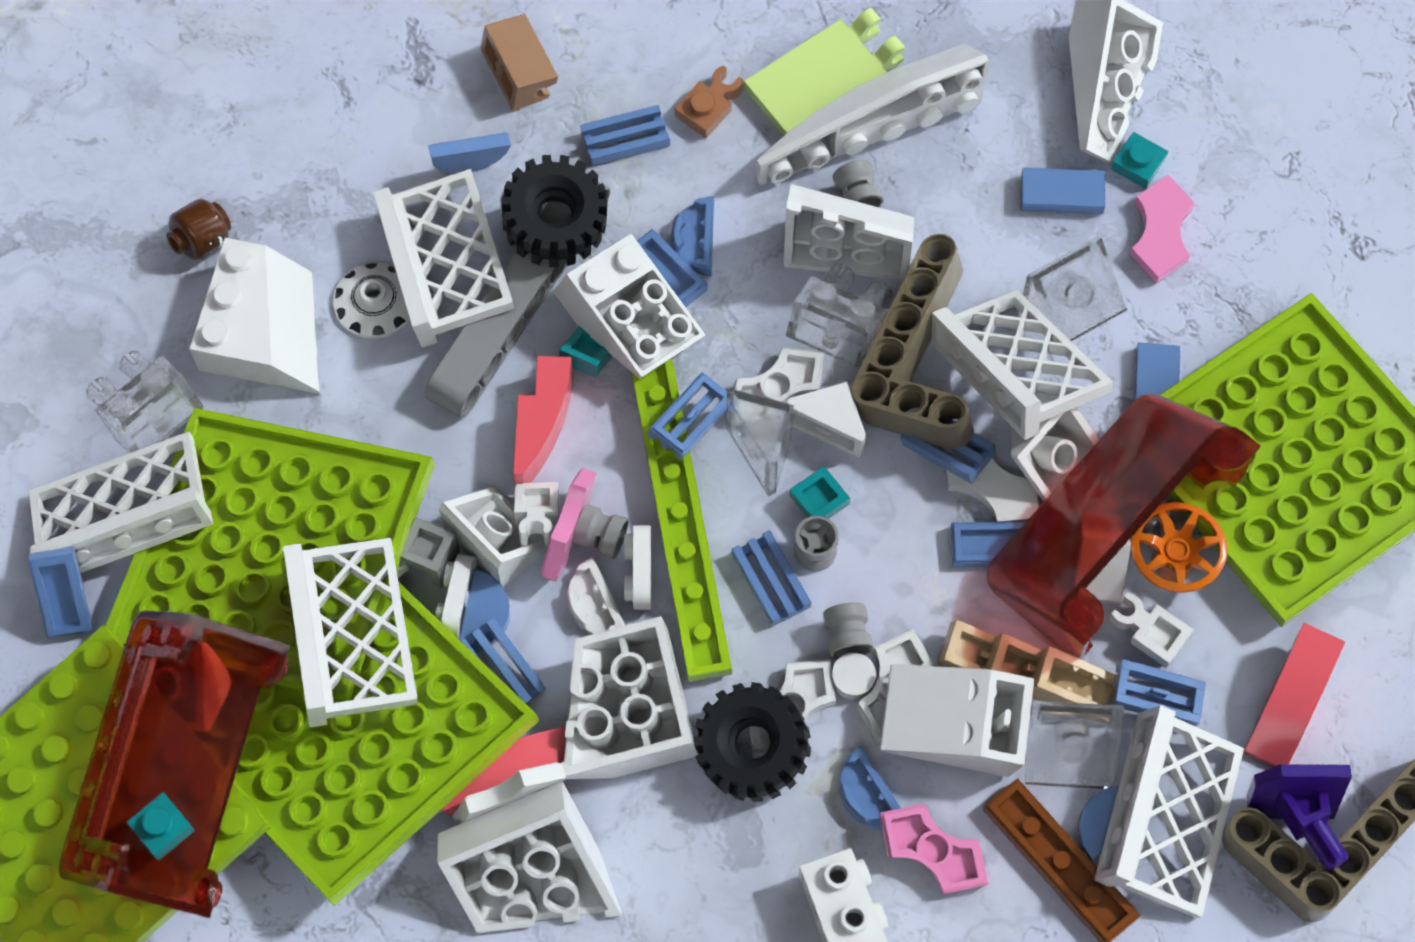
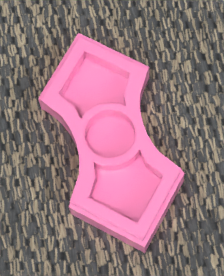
M1166 175L1137 195L1135 200V206L1143 219L1144 232L1141 239L1131 248L1130 255L1156 284L1187 263L1190 257L1182 242L1180 228L1182 221L1191 213L1195 203L1169 175Z
M583 468L570 484L560 517L549 539L541 570L543 578L556 582L566 567L573 546L572 540L575 527L582 510L590 502L597 475L596 472Z
M925 804L879 813L888 858H908L922 864L936 878L942 894L988 885L979 839H958L946 834L933 822Z

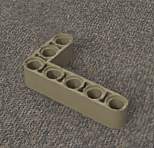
M946 234L931 235L921 243L852 383L851 393L859 415L865 423L941 447L955 449L968 444L974 433L972 420L965 401L955 394L911 382L932 339V312L948 306L963 273L955 241ZM913 327L910 330L903 331L906 328ZM890 362H896L893 365L885 366ZM879 396V398L874 401H868L873 397ZM912 408H918L914 412L906 413L908 410ZM958 419V421L952 424H945L949 420Z
M1415 759L1339 839L1348 854V859L1354 864L1355 873H1345L1339 867L1333 870L1325 869L1320 861L1317 862L1271 819L1255 808H1243L1234 813L1224 828L1222 836L1223 846L1235 860L1298 917L1309 922L1321 921L1332 912L1415 821ZM1395 794L1407 796L1412 802L1413 810L1401 808L1395 801ZM1246 825L1250 827L1256 835V841L1248 842L1241 839L1236 832V826ZM1365 825H1375L1383 832L1384 841L1379 842L1371 839L1366 833ZM1279 856L1286 859L1290 864L1291 873L1284 874L1276 871L1272 866L1271 857ZM1306 888L1320 890L1325 896L1326 905L1319 906L1313 904L1307 898Z

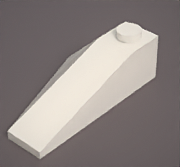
M1075 0L1069 34L1080 150L1105 163L1113 162L1129 125L1127 114L1132 102L1140 100L1144 91L1140 87L1146 72H1151L1155 66L1163 27L1162 21L1124 0Z

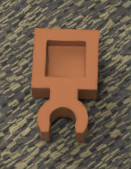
M720 66L714 71L712 84L709 87L699 81L675 107V117L705 138L731 112L732 102L729 100L738 97L743 90V79L741 77H738L730 85L722 83L727 76V68L725 66Z

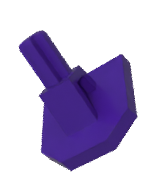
M1280 764L1253 776L1246 795L1247 807L1258 809L1269 819H1283L1296 841L1302 838L1306 839L1325 869L1333 870L1348 859L1346 850L1327 822L1328 819H1335L1351 781L1350 765Z

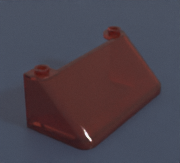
M1150 393L1140 396L992 559L987 571L989 588L1061 651L1082 660L1092 649L1093 644L1090 640L1099 631L1104 621L1103 606L1097 597L1086 589L1185 476L1201 489L1216 481H1226L1232 487H1235L1248 473L1261 445L1242 430L1168 398Z
M142 611L136 616L125 643L61 853L59 874L62 879L210 918L212 909L220 901L222 883L219 881L217 872L209 869L208 866L261 688L269 689L276 682L279 683L283 680L288 669L287 653L290 645L192 613ZM164 792L195 831L158 861L127 824V821Z

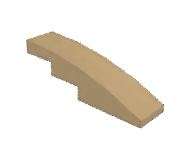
M960 620L950 623L938 661L939 664L946 667L991 669L1034 678L1032 699L1103 720L1116 721L1120 708L1111 706L1110 701L1115 693V689L1112 688L1117 675L1051 646L1040 649L1005 633L994 636Z

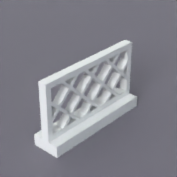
M471 169L393 195L389 187L373 192L410 321L422 348L438 343L437 334L515 309ZM465 185L468 186L469 193L461 205L446 200L451 190ZM419 200L431 203L422 218L408 214L405 205ZM472 205H474L475 211L470 209ZM440 207L455 213L446 228L431 223ZM464 217L480 224L471 238L455 232ZM411 225L416 226L413 231ZM425 230L441 236L431 252L417 246V242ZM483 237L486 244L480 242ZM450 240L466 246L456 262L440 256ZM475 250L490 256L482 272L465 266ZM421 258L426 259L423 264ZM435 263L451 269L442 285L431 282L426 278ZM493 271L495 272L496 278L491 276ZM460 274L476 280L467 296L451 290ZM485 284L501 291V299L486 304L476 300ZM431 291L436 293L433 298L431 295ZM445 297L461 303L455 314L441 319L438 318L437 310Z
M1018 290L955 315L947 307L932 312V346L1024 440L1039 434L1040 422L1113 392V381ZM1015 307L1022 316L1014 317L1000 315L999 313ZM980 324L987 325L985 332L969 330L966 326ZM995 327L1017 330L1015 336L993 333ZM1024 331L1042 333L1045 336V340L1024 338L1022 336ZM988 345L1011 349L1009 355L992 353L988 349ZM1018 350L1039 352L1040 356L1039 359L1018 357L1016 354ZM1048 354L1066 356L1070 361L1069 364L1046 361ZM1011 370L1032 371L1034 375L1032 379L1017 377ZM1042 373L1065 376L1063 383L1040 380ZM1073 377L1091 380L1093 384L1084 387L1071 385L1070 382ZM1035 393L1057 395L1059 397L1042 404L1035 396Z
M189 431L29 490L35 545L30 546V553L74 547L80 573L213 525L211 511L204 499L194 438ZM184 449V455L174 468L163 464L170 454ZM137 466L145 467L133 483L123 479L130 469ZM156 472L167 475L157 491L146 488ZM99 480L104 482L93 498L83 494L91 483ZM179 480L190 485V488L169 495ZM116 487L127 490L116 506L105 503ZM59 495L64 497L53 512L44 510L43 501ZM139 495L150 499L148 503L128 510ZM76 502L87 505L75 521L65 518ZM99 510L109 514L106 519L88 525ZM58 525L68 529L65 534L48 540Z
M391 538L302 550L301 543L283 546L309 727L327 725L326 718L418 704ZM384 553L385 565L375 577L357 566L365 555ZM332 560L343 567V569L329 584L314 574L313 563ZM350 573L369 584L356 600L337 589ZM386 576H388L389 586L382 582ZM317 587L323 590V593L319 597L317 594ZM375 590L383 593L392 601L391 606L382 617L363 606ZM331 596L349 607L336 624L320 614V609ZM356 613L375 624L362 641L343 629ZM393 616L395 619L396 627L389 623V620ZM323 627H325L326 629H328V630L330 631V632L325 636V638H324V634H323ZM382 629L398 639V646L388 658L369 646ZM337 636L355 647V650L343 664H340L326 654V649ZM362 653L381 664L380 668L368 682L349 670ZM400 656L402 667L395 663ZM328 667L336 671V673L332 676L331 679ZM390 670L404 679L406 692L387 695L375 686L387 671ZM343 677L362 688L354 700L337 703L333 701L332 690ZM369 694H371L372 696H374V697L366 698Z
M1159 705L1138 713L1094 881L1108 887L1118 885L1188 916L1200 918L1203 916L1244 748L1175 718V711ZM1172 731L1183 735L1191 751L1190 754L1178 760L1169 745ZM1212 749L1227 755L1224 771L1216 777L1204 753ZM1194 759L1205 782L1190 789L1180 765ZM1170 771L1181 795L1166 802L1158 785L1161 775ZM1208 788L1215 802L1213 814L1204 819L1194 795ZM1184 801L1194 824L1179 831L1169 807ZM1159 813L1170 837L1155 844L1147 827L1150 817ZM1198 830L1205 847L1202 857L1193 860L1183 837ZM1173 843L1183 863V867L1169 874L1158 850ZM1146 856L1149 857L1159 878L1149 885L1134 879L1139 860ZM1186 872L1194 887L1191 902L1179 897L1172 882L1173 879ZM1162 886L1164 891L1158 889V887Z

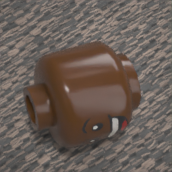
M200 198L170 215L168 222L170 232L166 234V237L175 253L178 255L184 253L193 260H200L222 247L225 237H229L228 231L231 230V222L225 210L217 202L210 203Z

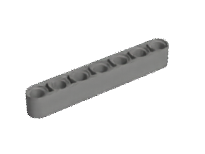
M604 185L606 189V199L609 200L611 189L610 187ZM551 201L547 203L539 218L548 224H562L569 220L571 210L569 206L562 202ZM516 249L503 269L515 309L465 325L429 379L425 390V398L462 418L467 416L567 267L566 260H558V268L549 267V260L542 258L539 266L531 263V253L528 252L523 258L517 253ZM491 286L481 302L486 304L501 299L500 289Z

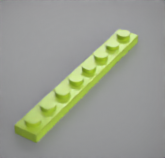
M671 358L641 379L632 372L631 375L688 682L732 675V666L691 453L689 452L682 461H679L674 457L675 452L670 448L668 451L665 450L658 438L653 440L647 435L653 424L680 396L673 359ZM682 410L666 426L665 430L671 433L683 420ZM685 431L678 440L681 443L686 440L687 432Z

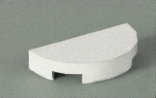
M592 556L577 567L567 590V601L572 618L580 629L590 635L625 626L597 563Z

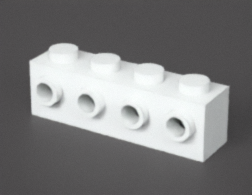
M852 848L799 866L798 878L822 942H887L883 929L888 928L884 909L880 901L872 903L866 887L872 885L870 873L863 859L856 861Z

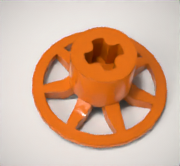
M1172 502L1158 505L1140 518L1132 534L1131 551L1136 567L1149 582L1170 592L1187 593L1206 587L1219 576L1227 559V542L1222 528L1209 513L1188 503ZM1182 511L1191 515L1181 530H1175L1174 524L1166 512ZM1158 516L1163 535L1159 537L1154 534L1142 533L1145 525L1152 518ZM1198 517L1211 527L1215 536H1204L1198 539L1192 537ZM1140 542L1154 548L1151 562L1146 565L1140 553ZM1218 545L1219 556L1216 565L1213 567L1205 558L1199 556V552ZM1194 568L1208 574L1199 581L1184 583Z

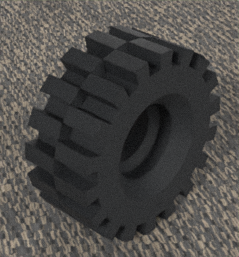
M551 154L542 155V164L536 165L534 158L525 162V172L517 168L512 173V182L507 180L504 186V196H502L503 231H506V239L510 246L517 245V253L524 258L529 252L531 253V263L540 266L543 258L549 260V267L558 268V260L565 259L567 266L576 264L577 254H580L585 259L591 255V245L596 248L602 241V233L605 234L608 199H606L604 184L598 185V174L593 169L589 173H585L586 163L577 160L573 166L569 164V156L560 155L559 162H552ZM557 201L569 206L571 216L568 221L562 224H548L539 218L538 210L544 203Z
M751 682V687L745 688L742 683L732 685L733 692L727 694L724 690H721L715 694L719 700L714 705L707 702L702 708L706 715L703 720L697 718L694 726L698 731V737H693L694 746L698 751V755L695 757L699 766L704 770V774L725 794L729 793L735 799L744 801V798H750L753 802H762L763 796L767 795L774 799L781 796L779 790L787 786L791 789L796 784L794 777L797 773L803 775L807 768L804 760L806 756L810 757L811 746L808 744V738H811L809 728L795 704L787 695L786 697L783 696L778 689L772 686L767 689L761 683ZM752 726L763 728L770 737L768 751L764 756L756 760H748L741 757L736 748L739 734L744 729Z

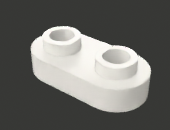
M633 525V534H625L624 536L625 560H633V575H624L625 602L633 601V610H651V525Z
M458 554L455 562H447L443 581L444 587H448L445 603L438 602L435 611V617L458 639L460 638L474 569H477V557Z

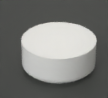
M847 653L838 658L832 669L834 690L840 696L854 700L865 697L872 690L876 680V669L872 661L860 653Z

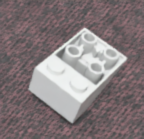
M629 234L567 273L554 290V294L575 323L590 334L591 338L606 348L613 357L639 379L705 336V333L632 234Z
M891 664L879 751L1009 777L1023 767L1025 763L1034 678L991 669Z

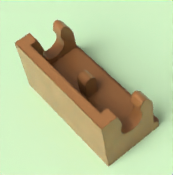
M526 14L486 24L480 49L512 111L520 110L521 107L550 97L547 87L557 83L558 75Z

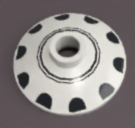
M382 262L362 264L350 270L339 281L333 297L334 311L340 324L353 335L366 339L386 338L396 334L410 322L394 265ZM371 291H380V294L375 298L366 296Z

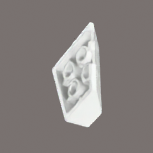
M791 184L786 207L783 267L903 280L909 269L914 217Z
M225 237L189 348L198 371L320 395L312 272L266 245Z
M662 616L575 639L570 683L569 718L566 721V746L564 762L562 761L566 779L616 778L698 755L693 742L694 733L670 634Z
M563 781L438 833L437 863L477 933L533 927L535 921L562 918L563 923L580 921L581 915L605 913V918L622 916L600 850Z

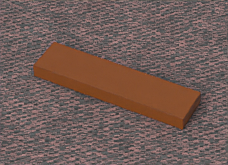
M1018 778L984 806L983 811L1099 942H1112L1139 919L1141 915L1115 886L1108 887L1094 881L1097 866Z

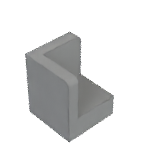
M415 517L400 556L401 560L411 567L429 573L433 585L442 588L447 562H455L457 555L460 553L456 534Z

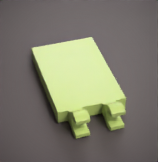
M869 8L862 12L849 27L842 19L836 21L744 80V90L784 136L820 108L855 87L901 64L904 61V57L900 53L905 50V46L894 36L885 41L875 54L872 55L863 43L880 33V29L876 24L881 22V19L872 8Z

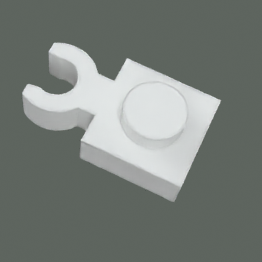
M559 482L515 483L514 518L515 525H519V538L522 546L528 545V537L532 534H542L545 545H548L552 534V524H557L559 519Z
M1127 592L1122 603L1130 607L1133 614L1124 616L1114 609L1109 617L1110 622L1119 629H1132L1136 633L1130 643L1167 668L1189 639L1194 629L1158 604L1151 613H1148L1144 610L1141 599L1135 594Z

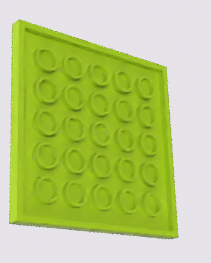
M1310 293L1117 423L1114 430L1162 488L1172 496L1174 502L1197 506L1209 513L1218 522L1227 542L1226 563L1281 628L1415 533V407L1313 293ZM1184 512L1185 515L1189 518L1191 514ZM1198 517L1196 525L1203 536H1215L1211 527ZM1218 545L1212 546L1219 554Z
M193 408L184 433L189 431L194 438L204 499L211 511L213 525L135 553L105 626L110 628L124 647L130 651L131 639L209 641L234 675L304 691L283 546L301 543L302 550L391 538L397 571L407 535L419 511L435 463L431 456ZM184 449L175 453L170 467H175L184 455ZM179 480L169 495L190 488V485ZM384 553L365 555L357 566L375 577L385 565ZM332 560L313 563L314 574L329 584L343 569V567ZM350 573L337 589L356 600L369 584ZM388 576L382 581L387 586H389ZM317 587V594L319 597L323 593V590ZM375 590L363 606L381 616L387 596ZM331 596L320 609V614L336 624L349 607ZM356 613L343 629L362 641L375 624ZM323 627V634H324V638H325V636H326L330 631H329L328 629H326L325 627ZM337 636L326 649V654L340 664H343L355 650V647ZM362 653L349 669L358 676L366 654ZM328 667L331 679L332 676L336 673V671ZM343 677L332 690L333 698L350 701L356 684Z
M399 581L418 704L326 718L327 725L309 727L304 691L234 675L238 681L213 730L207 733L195 732L272 825L265 832L266 836L333 906L339 903L539 722L537 714ZM387 597L380 617H382V615L387 611V609L392 604V601L389 597ZM393 616L389 620V623L396 627L395 619ZM382 629L371 642L370 647L388 658L398 646V639ZM366 655L359 676L368 682L380 668L381 664ZM400 656L395 663L402 667ZM390 670L387 671L375 686L387 695L406 692L404 679ZM355 685L350 701L355 699L362 688ZM369 694L366 698H370V697H374V696H372L371 694ZM333 698L334 703L345 701Z
M104 625L0 716V940L2 942H144L272 826L110 628ZM164 792L195 831L158 861L127 824V821Z

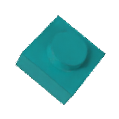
M1133 132L1114 159L1111 170L1147 189L1167 159L1169 151Z
M580 326L559 349V357H571L573 368L593 377H596L613 357L606 348L599 345Z
M825 466L792 487L789 492L791 499L807 518L810 516H822L829 519L850 505V497Z
M164 792L127 821V824L158 861L195 831Z

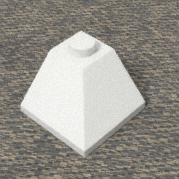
M1035 393V396L1042 404L1059 397L1057 395ZM1078 407L1040 422L1039 434L1026 440L1010 426L1011 456L1053 516L1059 517L1110 457Z

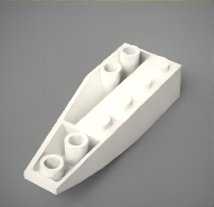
M963 43L893 69L855 87L820 108L790 130L757 159L756 180L759 186L769 182H783L793 173L807 168H820L833 158L844 154H857L873 143L881 140L891 141L897 139L910 129L918 126L929 127L937 123L942 117L956 112L966 113L973 110L978 104L982 103L989 65L987 55Z

